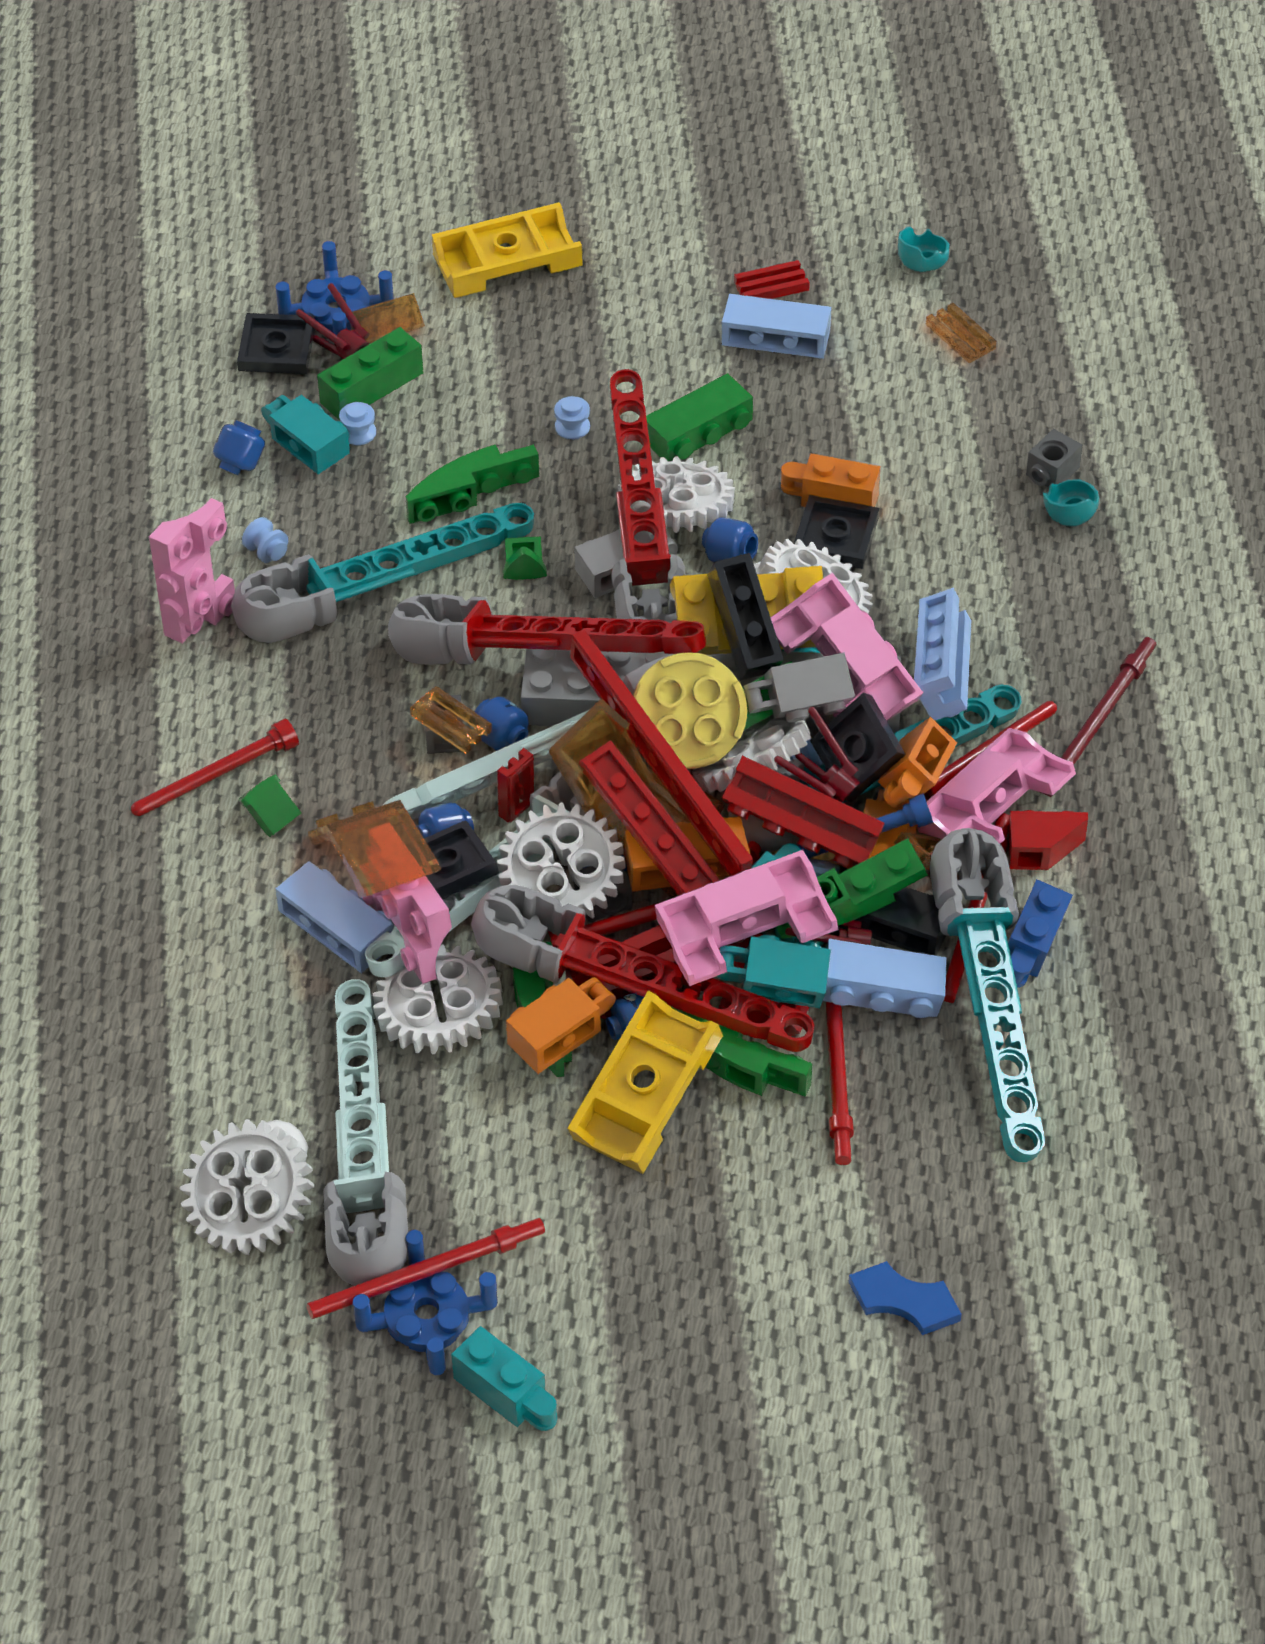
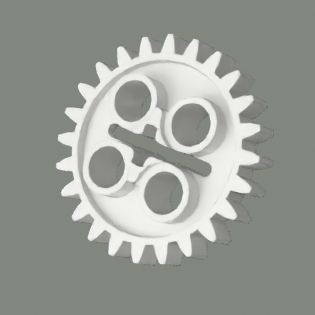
M675 456L673 461L669 462L664 457H660V463L652 461L655 488H661L666 528L672 527L673 531L677 533L680 527H685L689 532H693V526L697 525L702 529H707V522L713 523L717 518H727V512L733 510L735 494L733 480L727 479V472L718 473V466L707 468V461L694 464L693 458H689L685 462H681L678 456ZM639 464L635 465V471L632 470L634 480H641ZM621 482L618 485V491H622ZM636 501L630 507L633 511L642 513L649 510L651 506L645 501Z
M785 539L783 544L777 541L773 547L770 546L758 567L761 569L759 574L783 573L785 568L822 566L823 578L833 573L861 611H865L868 614L873 605L870 602L872 594L866 592L869 585L859 582L862 577L860 573H852L850 571L852 564H842L840 562V555L833 557L828 555L826 547L821 551L817 550L813 542H810L809 546L806 547L800 539H797L795 544L789 539Z
M767 717L765 720L744 730L736 745L723 758L706 767L693 769L692 774L703 791L708 790L711 793L718 789L719 792H722L731 783L742 755L772 770H777L778 764L775 763L774 757L780 756L788 762L791 761V756L799 754L801 752L800 748L808 745L806 741L811 739L810 730L805 720L787 723L786 717L773 720Z
M559 803L556 813H552L547 805H543V816L540 817L530 810L528 812L530 822L526 824L517 819L515 823L518 834L507 831L505 835L509 845L499 846L500 855L503 857L497 860L498 870L502 872L499 874L501 886L518 885L558 899L562 906L569 903L582 908L589 917L594 918L593 906L596 904L606 909L608 906L605 895L616 897L618 894L614 883L619 884L624 881L623 872L619 871L625 868V858L620 856L624 851L622 842H616L618 840L616 829L607 831L608 822L606 818H602L595 823V812L593 809L582 816L579 804L573 807L571 813L565 811L563 803ZM566 836L577 837L576 841L569 844L560 842ZM544 838L550 839L561 863L564 866L568 865L570 877L580 888L579 890L575 891L572 888L561 864L554 862L553 852L543 840ZM540 854L543 856V858L537 862H529L526 860L530 855ZM593 866L597 868V870L591 874H583L579 872L583 867ZM553 884L563 887L555 893L545 891L548 886Z
M444 944L440 946L436 958V977L446 1015V1022L444 1023L439 1022L430 981L422 984L414 970L409 972L404 967L396 974L385 977V980H377L378 992L373 993L375 1004L373 1008L381 1032L387 1031L390 1042L399 1038L402 1049L413 1043L415 1053H419L424 1046H429L431 1054H435L438 1047L442 1045L445 1046L448 1052H452L453 1043L459 1042L463 1047H467L468 1036L481 1039L480 1027L492 1029L491 1018L500 1017L499 1006L503 1005L501 981L500 977H497L496 968L494 966L488 967L486 957L476 960L474 950H470L463 956L458 945L451 953L446 952Z
M246 1119L242 1131L231 1122L228 1125V1135L226 1136L217 1129L214 1130L216 1142L211 1145L202 1140L200 1144L205 1151L203 1155L191 1154L189 1156L197 1164L195 1169L183 1170V1173L191 1179V1183L180 1186L182 1192L191 1196L181 1203L184 1209L192 1212L186 1218L187 1222L193 1226H198L195 1233L201 1238L208 1237L210 1245L216 1248L222 1244V1249L231 1254L238 1246L240 1252L244 1255H249L252 1244L261 1252H265L267 1239L280 1245L279 1232L282 1229L287 1233H294L293 1227L289 1223L292 1218L302 1221L305 1219L302 1213L298 1211L299 1205H311L312 1202L303 1195V1191L314 1188V1184L310 1180L303 1178L313 1171L309 1164L302 1162L308 1156L307 1153L300 1147L296 1148L298 1141L291 1135L285 1137L286 1132L282 1128L276 1126L271 1131V1126L263 1120L256 1129L255 1124ZM248 1152H250V1154L248 1155V1158H247V1162H246V1154H247ZM274 1158L272 1168L265 1173H261L263 1164L267 1160ZM230 1161H234L232 1171L222 1176L225 1165ZM272 1198L269 1210L260 1214L259 1210L262 1203ZM228 1201H232L233 1204L230 1211L220 1216L222 1206ZM248 1212V1220L246 1222H243Z

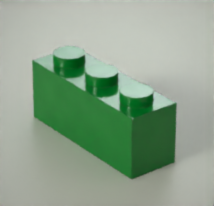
M398 327L317 374L320 403L340 420V411L347 404L362 402L370 405L424 373L422 345L405 330Z
M728 373L646 416L650 448L659 457H664L668 462L673 461L675 456H678L680 460L688 458L697 449L707 444H715L727 433L746 427L753 420V396Z

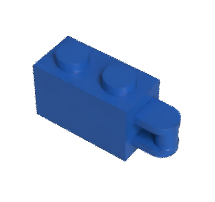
M1037 879L1008 942L1017 988L1026 984L1029 975L1038 977L1073 896Z

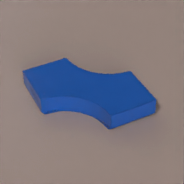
M887 1261L849 1275L848 1282L865 1315L890 1313L901 1316L913 1323L922 1335L961 1321L962 1314L944 1281L935 1283L911 1281L899 1275Z

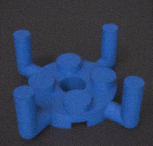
M326 241L322 244L325 279H314L308 282L307 290L302 297V303L291 304L290 288L287 282H279L275 286L279 314L296 315V311L300 309L309 316H315L316 321L335 335L343 329L352 330L354 328L340 307H329L330 303L336 301L328 289V284H334L358 322L368 317L370 309L390 307L394 303L392 273L390 271L384 270L378 274L380 294L369 295L366 288L361 284L360 279L356 276L339 277L336 245L332 241Z
M418 1230L409 1231L406 1235L408 1262L409 1265L425 1260L422 1233ZM439 1272L389 1291L385 1300L384 1312L371 1314L369 1297L359 1294L353 1299L356 1328L360 1332L387 1328L390 1335L396 1341L398 1340L402 1344L409 1346V1349L426 1352L430 1372L433 1375H441L446 1369L444 1348L455 1342L456 1338L465 1330L469 1321V1314L493 1310L497 1306L496 1276L491 1272L481 1274L479 1278L480 1295L467 1297L465 1291L456 1282L455 1277L451 1273ZM422 1305H433L439 1310L437 1315L430 1319H421L415 1314V1311Z

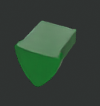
M541 536L505 538L506 564L503 569V579L524 580L547 576V569L542 560Z
M276 774L263 780L239 798L242 806L246 807L269 837L301 814V811L279 782L281 780Z

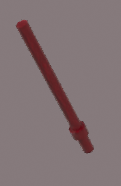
M1145 637L1135 652L1127 655L1120 665L1121 672L1063 753L1062 759L1073 762V765L1076 763L1133 679L1137 680L1145 670L1146 660L1157 646L1154 639Z

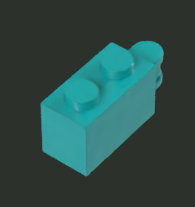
M302 394L292 401L286 396L280 395L276 400L261 408L264 419L270 424L272 439L315 473L320 474L350 454V434L346 426L340 421H335L324 412L320 405L312 403Z
M772 935L751 936L748 948L736 946L720 947L719 951L726 962L727 972L718 975L719 979L742 983L741 989L772 1001L814 1008L821 1007L826 994L831 949L821 948L819 944L810 941L802 944L800 942L798 944L783 942L780 938ZM734 961L745 963L744 969L734 967Z
M479 1326L451 1354L453 1378L514 1426L518 1427L526 1420L541 1431H548L555 1427L557 1424V1402L545 1390V1374L482 1326Z

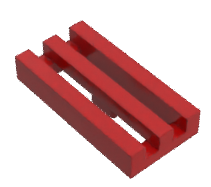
M799 260L734 274V283L740 295L773 299L809 291L810 282L808 278H805V272L801 269Z
M525 748L518 752L519 760L514 757L508 760V769L501 766L497 770L498 816L508 823H511L530 807L529 798L534 793V755Z

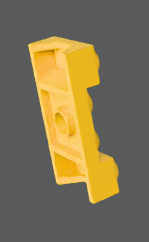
M560 202L432 234L433 256L454 298L485 291L486 280L543 265L547 266L551 274L583 266L582 244L580 241L573 242L566 228ZM504 243H509L511 246L503 247L500 245Z
M822 566L785 568L783 573L757 574L770 617L795 601L815 583L822 580ZM707 574L673 576L670 583V592L675 600L677 620L697 621L704 626L706 646L696 653L704 655L732 653ZM810 639V640H808L807 642H805L804 644H802L801 646H799L798 648H807V647H816V646H815V644L812 642V640Z
M648 991L567 1129L573 1140L644 1174L663 1141L661 1132L698 1068L704 1070L723 1035L719 1025L713 1021L699 1022L672 1009L656 994ZM645 1070L653 1072L655 1079L650 1086L639 1088L634 1085V1078L639 1072Z

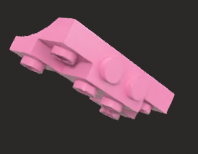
M213 498L188 516L162 522L149 536L164 635L182 644L191 634H196L200 631L204 620L217 625L224 615L229 616L232 614L231 604L235 593L234 580L221 574L214 581L210 547L215 541H219L224 536L227 529L223 503Z
M833 573L815 583L795 601L770 617L778 643L787 654L810 639L823 656L845 652L855 693V698L845 705L846 707L862 693L870 694L873 696L886 721L918 701L923 694V691L898 660L894 647L882 639L875 629L872 618L865 611L860 610ZM841 712L833 714V716L836 717Z
M1008 728L927 801L934 823L921 828L917 825L919 833L943 839L951 831L971 828L988 833L1000 844L1005 840L1002 828L992 825V823L1029 789L1054 795L1076 774L1073 762L1048 752L1035 742L1027 732Z
M388 824L368 832L371 848L366 849L369 864L359 867L362 884L357 885L358 893L367 905L371 906L375 911L380 910L384 912L388 919L391 918L403 936L405 948L401 949L400 953L407 971L414 970L422 984L437 979L436 958L438 950L445 936L452 928L449 908L391 825Z
M803 850L745 870L718 882L707 884L702 888L655 905L657 921L673 948L674 959L689 986L727 972L726 962L718 949L722 946L732 944L787 922L801 944L838 930L837 919L821 890L814 868Z

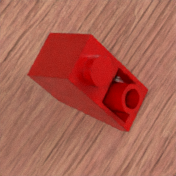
M1010 811L1008 831L1009 868L1015 870H1049L1086 840L1088 812Z

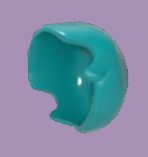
M911 226L899 232L898 255L906 268L918 272L933 271L942 267L949 259V242L944 237L933 234L930 229H926L921 235H916Z
M1081 479L1066 480L1059 484L1052 483L1048 494L1043 493L1045 508L1053 521L1064 526H1079L1086 523L1092 518L1099 506L1100 498L1097 489L1092 484Z

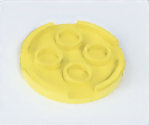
M679 653L665 657L653 664L642 675L634 689L633 696L687 769L706 767L719 761L732 750L743 734L747 719V702L744 690L735 675L724 664L713 657L699 653Z

